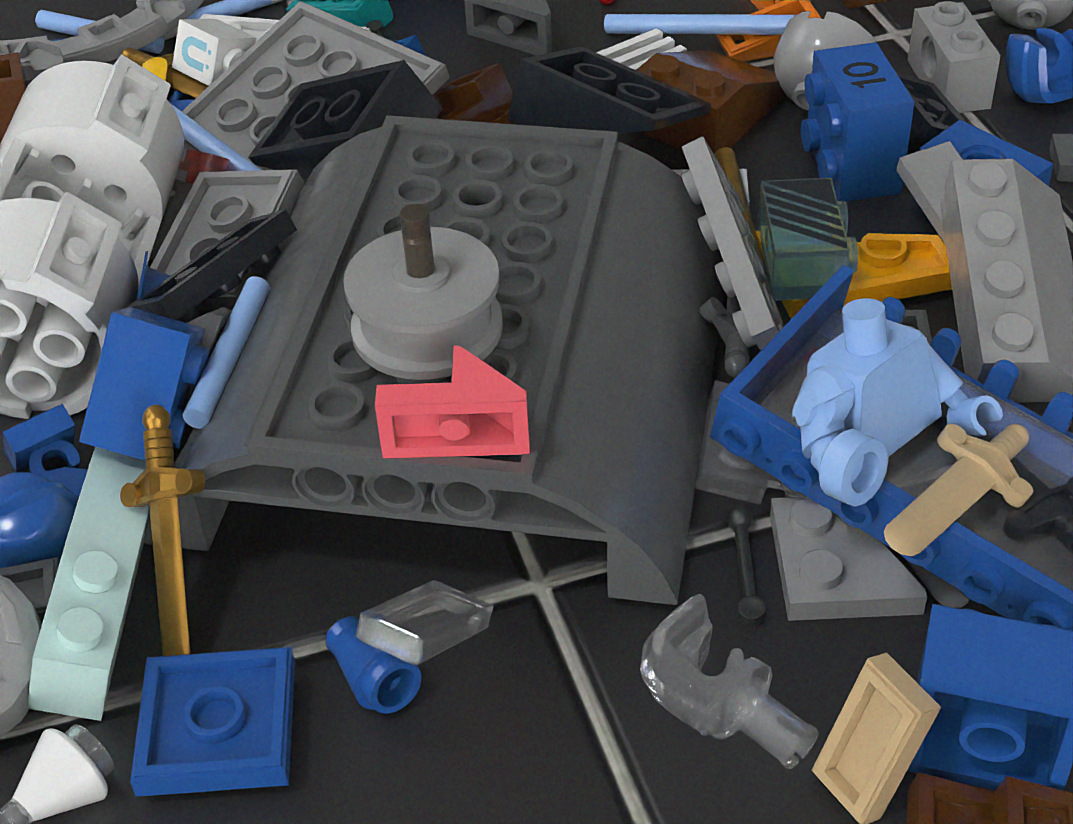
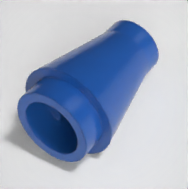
M356 617L342 618L329 629L325 641L326 647L335 656L356 700L362 707L387 714L402 709L412 701L420 688L422 679L420 669L418 668V661L413 651L365 626Z

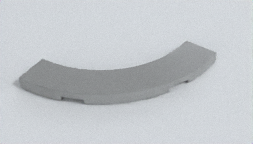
M137 0V8L121 18L112 14L96 22L78 27L79 35L54 42L48 40L47 35L26 39L0 40V55L18 52L27 80H33L45 70L66 62L97 61L105 63L119 58L122 51L130 47L138 50L161 38L179 25V19H187L205 0Z

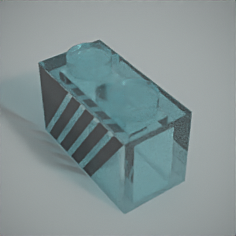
M832 178L761 181L758 230L769 287L775 301L811 299L843 264L853 269L854 273L856 272L858 264L857 242L855 237H846L848 231L846 201H837Z

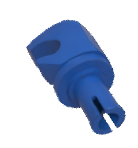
M1037 28L1036 35L1040 43L1033 36L1010 34L1006 48V74L1014 92L1022 100L1034 103L1051 104L1073 98V29H1069L1061 34L1053 29Z

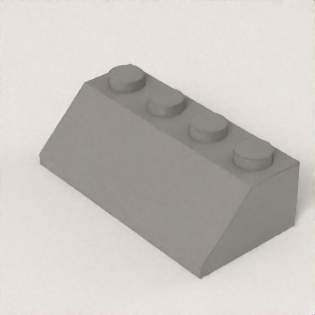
M1014 159L952 160L940 208L965 374L984 384L989 371L996 362L1008 360L1014 363L1019 370V377L1009 397L1011 400L1017 403L1050 402L1055 394L1059 392H1066L1073 396V261L1060 195Z

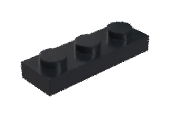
M286 209L249 219L128 307L184 323L190 322L200 314L196 306L207 297L215 299L236 288L242 282L238 274L248 266L250 269H254L276 258L281 253L278 244L297 231V228Z

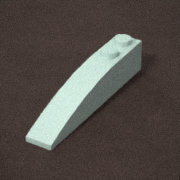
M99 447L94 449L33 654L28 709L99 721L102 719L150 517L149 505L145 507H125L121 502L120 492L126 483H133L146 469V462L144 460Z

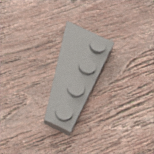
M702 136L682 146L690 170L681 173V176L693 203L696 206L702 203L706 215L698 218V223L708 246L712 251L719 249L723 258V262L715 265L719 281L728 298L731 299L737 296L741 307L740 311L732 314L738 333L747 348L757 344L759 349L762 350L780 332L784 325L776 301L770 289L764 283L768 281V278L753 246L756 242L751 227L743 217L742 211H744L741 198Z

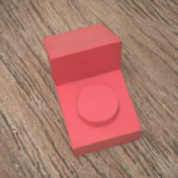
M455 345L453 347L452 383L377 385L375 411L383 459L530 454L527 391L461 346Z

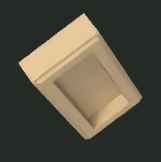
M887 652L867 658L812 768V772L859 824H869L881 819L939 713L941 706Z

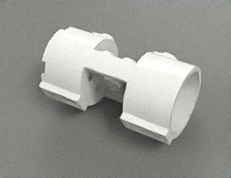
M122 54L114 65L97 61H73L53 66L39 74L26 88L1 141L0 414L29 419L32 410L48 411L62 403L69 415L86 409L111 312L124 309L136 301L145 251H149L146 263L148 265L182 160L184 134L178 115L166 99L171 84Z

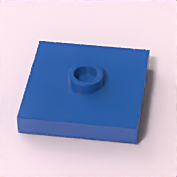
M292 647L147 657L130 779L135 796L289 785L296 663Z

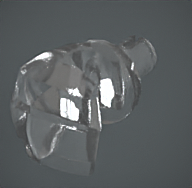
M701 594L689 598L658 625L643 646L641 675L655 701L703 736L710 734L715 739L722 740L741 730L777 758L786 769L796 767L799 764V759L794 753L797 752L804 759L817 740L818 729L812 724L806 723L768 694L773 676L771 667L756 657L744 660L743 651L739 648L731 650L723 673L717 676H707L701 673L702 666L710 651L713 625L709 620L706 598Z

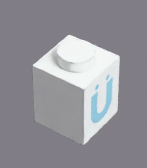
M179 19L172 68L210 86L255 44L256 37L218 19Z

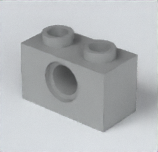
M944 1L937 3L935 6L915 8L908 62L917 77L934 83L958 113L991 109L1001 55L963 2Z

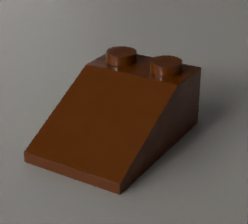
M710 50L656 53L636 70L711 103L709 114L654 131L635 133L683 150L682 146L703 136L715 154L720 148H731L787 95L783 92L774 72Z

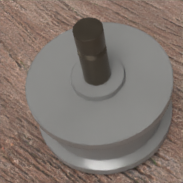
M410 204L400 210L401 230L386 234L368 243L354 255L345 270L343 279L345 296L349 307L354 312L351 319V335L353 345L359 356L374 369L387 375L404 379H438L452 375L453 347L455 345L463 347L483 360L498 344L503 329L502 311L495 297L499 288V267L493 252L482 241L458 230L430 227L428 208L421 204Z

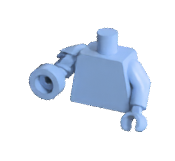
M871 298L853 300L843 307L844 332L812 354L807 364V376L803 380L792 411V417L795 416L797 425L800 426L802 454L807 459L811 458V464L819 473L821 489L826 495L854 507L865 504L880 488L886 475L888 457L942 416V402L949 406L947 424H956L963 428L967 435L973 437L987 435L977 419L984 423L1001 421L1003 417L1002 409L993 397L986 395L968 398L959 389L963 381L934 351L923 333L911 326L887 320L884 304Z

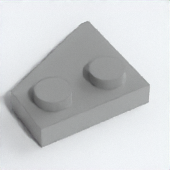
M808 497L771 499L770 519L788 621L924 614L927 601L925 588L882 542L861 529L848 525L831 510Z

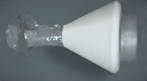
M78 724L73 725L65 733L52 728L44 730L12 799L0 809V824H31L43 818L104 800L108 793L107 783L104 778L115 769L111 756L94 735Z

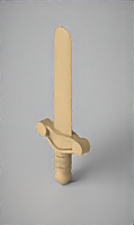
M956 424L946 425L938 436L937 442L943 450L952 453L958 461L886 525L883 532L885 541L893 550L902 555H917L990 489L1002 494L1005 501L1010 505L1022 507L1033 494V488L1026 480L1019 477L1010 460L1027 445L1029 441L1028 430L1020 424H1012L1007 426L990 442L967 435L965 430Z

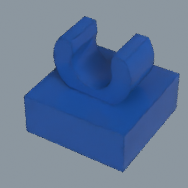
M63 403L3 431L4 453L15 472L22 471L28 467L29 472L34 474L46 472L42 464L51 457L61 458L69 468H79V453L73 446L75 424Z

